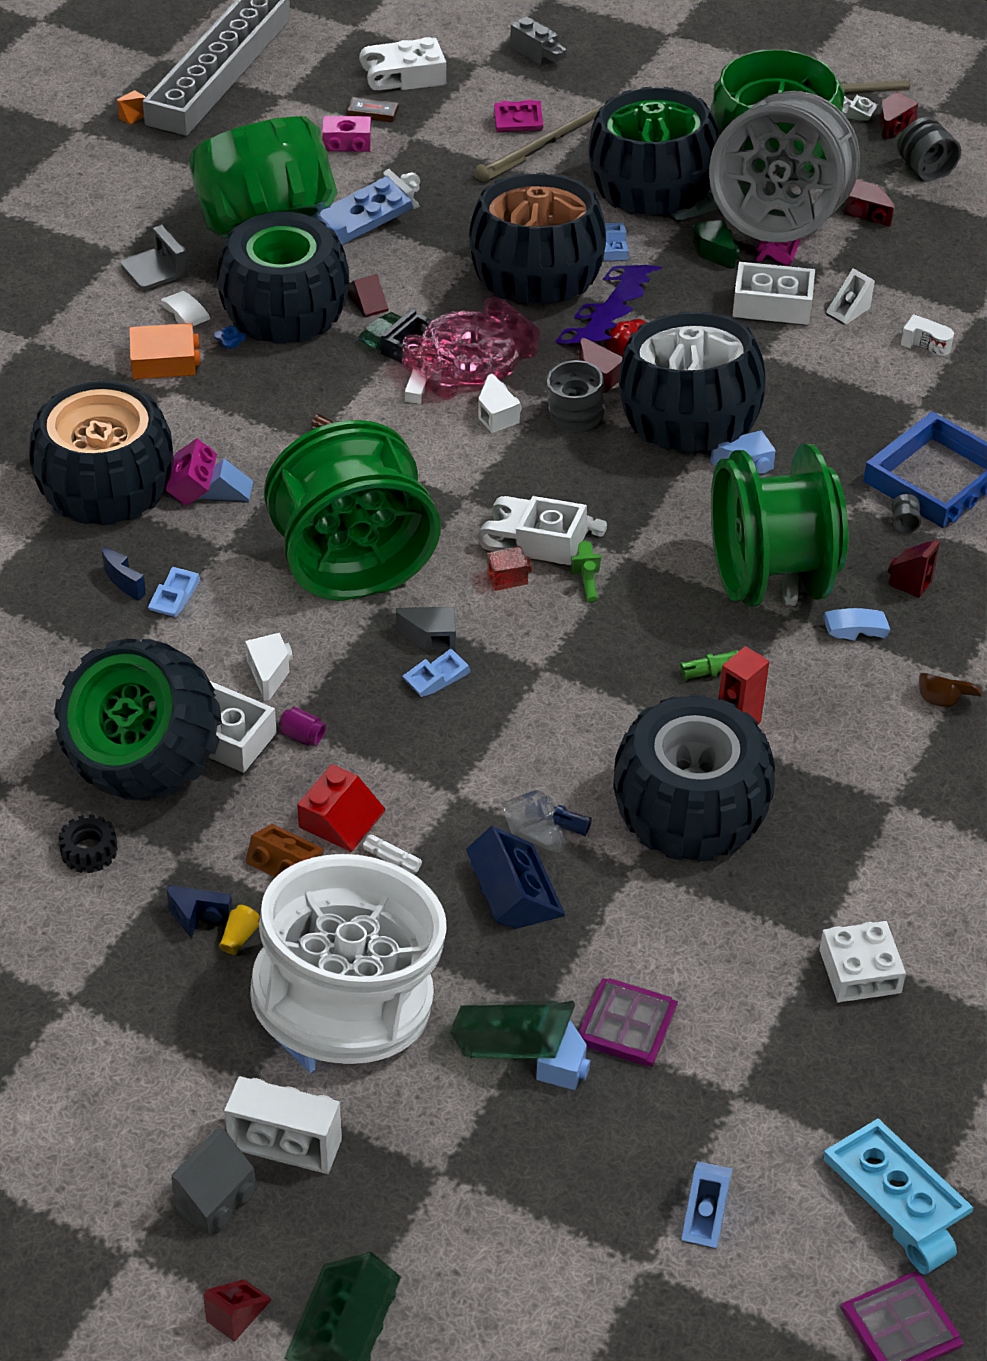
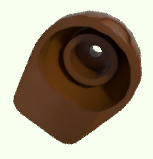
M920 673L919 675L920 694L926 702L933 705L951 707L957 703L961 695L982 697L983 694L978 686L970 682L951 680L929 673Z

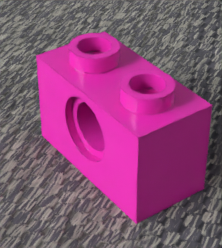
M323 116L322 139L326 150L370 152L371 116Z
M198 438L176 452L166 491L184 505H189L209 491L217 454Z

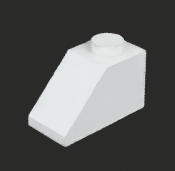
M280 633L245 641L247 662L264 701L271 699L290 672L289 661L293 660L289 643L284 644Z

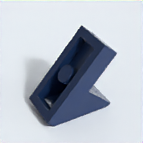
M172 885L167 887L169 910L191 939L198 919H204L213 924L219 922L227 923L230 911L233 910L231 894Z

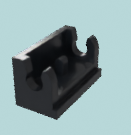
M411 309L381 334V354L401 364H406L435 339V334L423 327V324L430 327L433 322L429 318L416 313V310Z

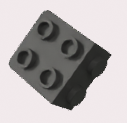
M162 225L153 228L155 249L121 261L122 269L141 290H148L187 276V250L184 246H180L174 235L169 233Z

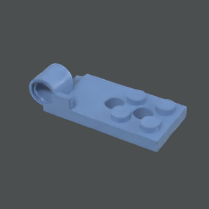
M386 176L333 203L330 208L323 209L319 215L311 217L326 223V227L333 229L343 245L413 209V205L407 195Z

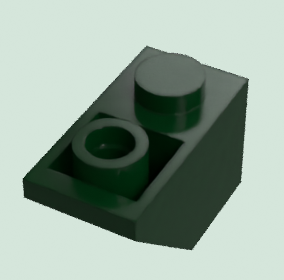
M717 220L695 223L694 244L699 256L729 269L735 268L736 259H739V247L737 244H734L732 231L727 228L725 221Z

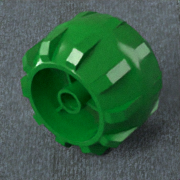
M758 50L733 59L721 70V76L714 84L711 112L720 136L733 120L757 102L781 92L801 91L817 95L832 103L843 113L844 88L827 64L811 56L791 50ZM776 122V125L785 134L795 126V124ZM750 137L743 151L754 149ZM770 138V145L774 149H779L778 140ZM795 141V149L800 152H803V143L800 141ZM817 142L813 155L826 160L825 153L819 142ZM756 159V165L760 169H765V162L762 159ZM805 164L806 172H815L811 164Z
M306 116L273 118L221 133L196 146L192 150L188 162L194 191L199 200L206 228L223 238H228V233L245 220L266 213L294 212L310 217L319 215L323 209L330 208L338 194L320 129Z

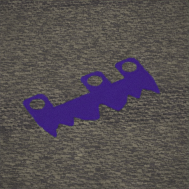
M653 265L613 266L603 280H621L605 303L584 304L574 316L575 319L593 318L586 328H566L555 343H580L583 337L592 342L612 338L604 332L617 326L616 323L611 321L623 317L633 310L632 307L623 305L622 302L643 296L644 290L638 284L650 281L646 275L663 267ZM615 269H624V273L617 277L609 276V273ZM584 308H596L595 311L589 315H580L581 310H583ZM566 332H577V335L572 339H561L562 335Z

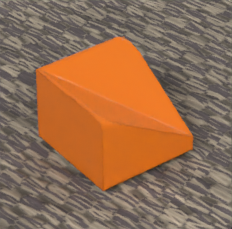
M134 90L117 99L119 119L131 125L144 118L143 100L146 97Z

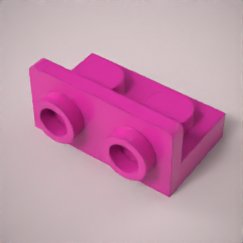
M527 99L519 102L504 100L494 103L493 118H495L496 132L543 130L541 101Z
M801 238L788 242H767L761 240L756 248L759 251L756 261L761 262L768 254L777 262H781L789 267L794 260Z

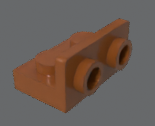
M270 824L251 835L246 863L273 877H277L285 869L296 863L323 856L324 849L274 824Z

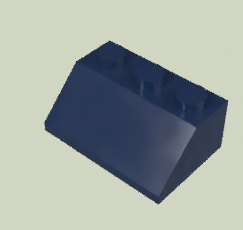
M491 825L466 848L471 861L470 867L481 884L480 890L487 898L491 907V916L498 924L519 929L565 916V912L533 843Z

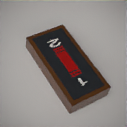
M353 97L348 108V116H371V120L394 122L398 112V103Z

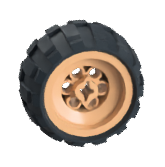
M97 381L74 385L53 395L48 403L41 406L33 424V431L30 434L29 457L33 477L41 494L45 495L47 502L63 517L69 516L74 518L75 522L84 524L99 523L102 525L116 524V522L127 519L132 520L141 516L143 511L153 508L161 500L160 496L163 492L166 491L174 462L171 431L157 403L150 395L141 393L139 388L128 384Z

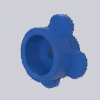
M236 326L225 327L222 331H217L214 334L215 339L220 340L221 346L228 349L238 347L241 341L245 340V334L240 333Z

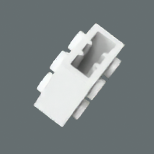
M887 921L866 922L846 927L836 926L823 930L820 953L837 1002L902 993L906 972Z

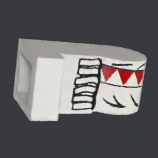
M913 314L903 328L901 345L908 348L916 345L929 350L935 355L945 356L951 351L954 332L947 326Z

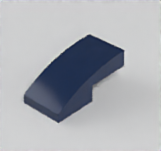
M104 547L102 549L104 570L108 577L123 592L138 601L146 595L144 575L129 568L128 557Z

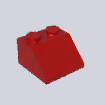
M334 764L327 768L297 804L299 828L350 852H353L385 812V807L358 775Z

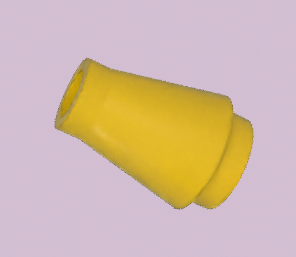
M237 905L236 909L231 910L219 948L223 952L235 956L243 944L258 929L259 914L245 905Z

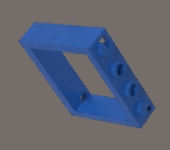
M931 411L866 462L863 482L892 499L903 494H911L917 497L920 502V515L944 528L950 522H956L967 508L972 509L981 496H987V442ZM931 439L986 469L983 474L946 504L891 472Z

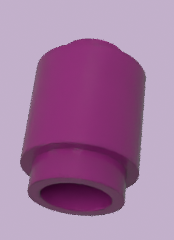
M295 706L290 710H285L279 720V726L283 735L307 746L309 744L317 746L326 731V724L321 722V718Z

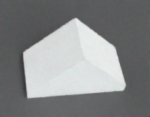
M853 268L826 313L848 324L870 309L875 281Z

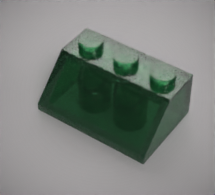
M573 1000L483 1001L461 1005L450 1033L463 1055L468 1058H556L575 1003Z
M373 1252L325 1263L284 1359L287 1361H370L376 1339L383 1330V1322L388 1309L396 1297V1289L401 1276Z

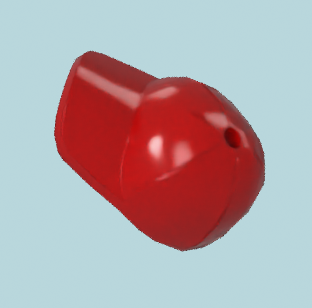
M634 319L618 322L617 326L612 327L608 336L612 338L605 340V348L623 357L631 334L633 332L636 333L639 326L645 323V321Z

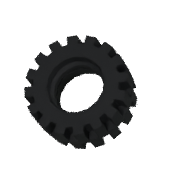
M84 815L78 816L79 820L77 821L74 819L68 821L69 826L64 825L62 832H59L58 836L59 849L64 864L67 863L68 868L71 870L76 867V872L82 873L83 869H87V873H93L95 868L98 871L103 870L104 864L109 866L112 863L111 858L115 859L117 856L116 851H118L117 837L114 827L112 828V823L109 820L105 822V818L101 816L95 819V815H89L88 818H84ZM87 839L100 841V843L91 848L76 846L81 841Z

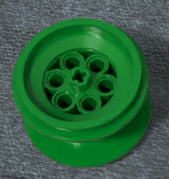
M811 443L801 444L794 453L789 475L759 477L752 458L745 450H735L730 454L729 458L719 460L714 469L711 485V529L717 568L729 598L733 601L742 600L748 607L759 606L764 599L769 576L800 573L808 594L815 600L826 599L833 590L837 573L842 571L846 562L849 529L842 485L834 469L826 465L819 449Z

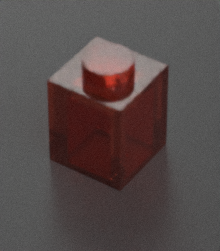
M520 546L487 552V573L495 591L528 585V574L532 573L530 558L524 556Z

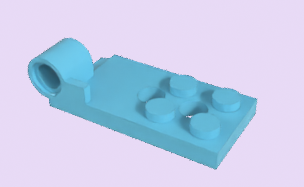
M876 1119L824 1150V1161L893 1227V1238L905 1248L908 1259L920 1273L928 1274L956 1256L957 1248L955 1242L946 1228L972 1213L973 1206L881 1120ZM872 1158L881 1159L883 1162L873 1165L865 1160ZM891 1180L904 1181L906 1185L895 1187L888 1182Z

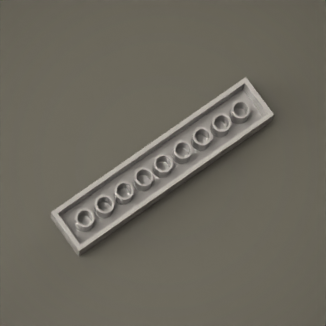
M236 0L143 100L145 125L188 136L290 21L289 0Z

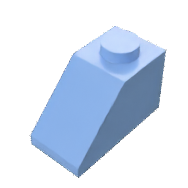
M762 430L740 435L738 440L732 443L728 441L720 443L717 449L711 450L710 461L713 465H716L721 459L729 458L730 454L735 450H745L752 458L758 473L763 474L774 468L776 450Z
M556 1009L537 1060L536 1080L576 1090L579 1080H586L591 1060L586 1059L587 1045L564 1009Z
M697 1162L692 1180L682 1241L717 1248L733 1169Z

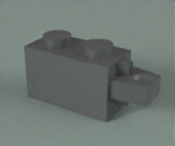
M527 16L511 24V48L540 65L552 60L558 62L566 58V49L558 43V34Z

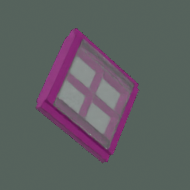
M602 978L579 1030V1034L588 1048L653 1067L678 1006V1001L672 1000V997L612 978Z
M917 1271L840 1305L844 1316L873 1361H932L963 1347L964 1344L951 1320Z

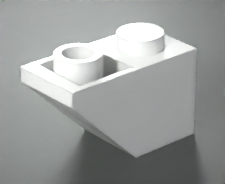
M490 374L479 396L478 418L491 433L518 424L522 408L518 398L514 397L507 390L505 384L500 382L494 374Z

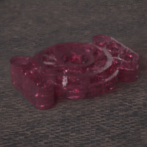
M491 297L485 300L483 312H450L431 321L425 328L422 336H406L402 347V365L411 373L414 369L426 379V386L439 397L452 398L458 393L459 383L484 384L490 374H494L500 380L516 368L520 357H535L539 349L540 330L505 300Z

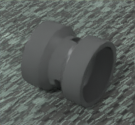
M903 494L896 497L892 502L894 528L898 532H914L918 530L921 526L919 499L911 494Z

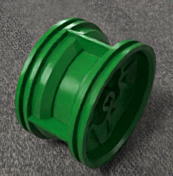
M346 420L318 427L302 435L286 447L276 458L267 474L264 484V501L274 527L284 537V552L292 575L301 587L313 595L329 600L345 601L390 591L402 585L419 572L431 558L437 547L441 532V522L437 508L429 492L418 482L416 462L407 443L397 432L385 425L366 420Z

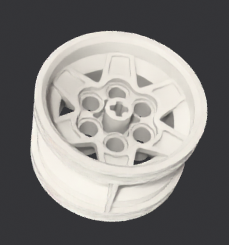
M334 854L318 856L296 863L281 872L268 886L262 900L259 932L264 947L255 960L250 988L252 1007L262 1026L286 1047L305 1056L332 1063L359 1064L378 1061L391 1057L409 1047L422 1034L429 1020L434 994L430 973L439 962L445 940L446 917L437 896L423 881L407 870L384 860L362 855Z

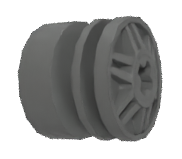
M932 117L919 118L910 123L903 130L897 144L900 157L924 181H933L949 175L957 166L962 151L960 143Z
M580 360L565 361L556 365L547 377L550 420L557 427L572 432L586 431L595 427L602 421L605 413L604 383L601 370L592 363Z

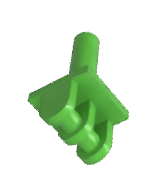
M582 541L578 544L577 556H572L571 575L582 574L586 601L596 602L598 598L594 575L600 571L601 554H594L592 544L588 541Z

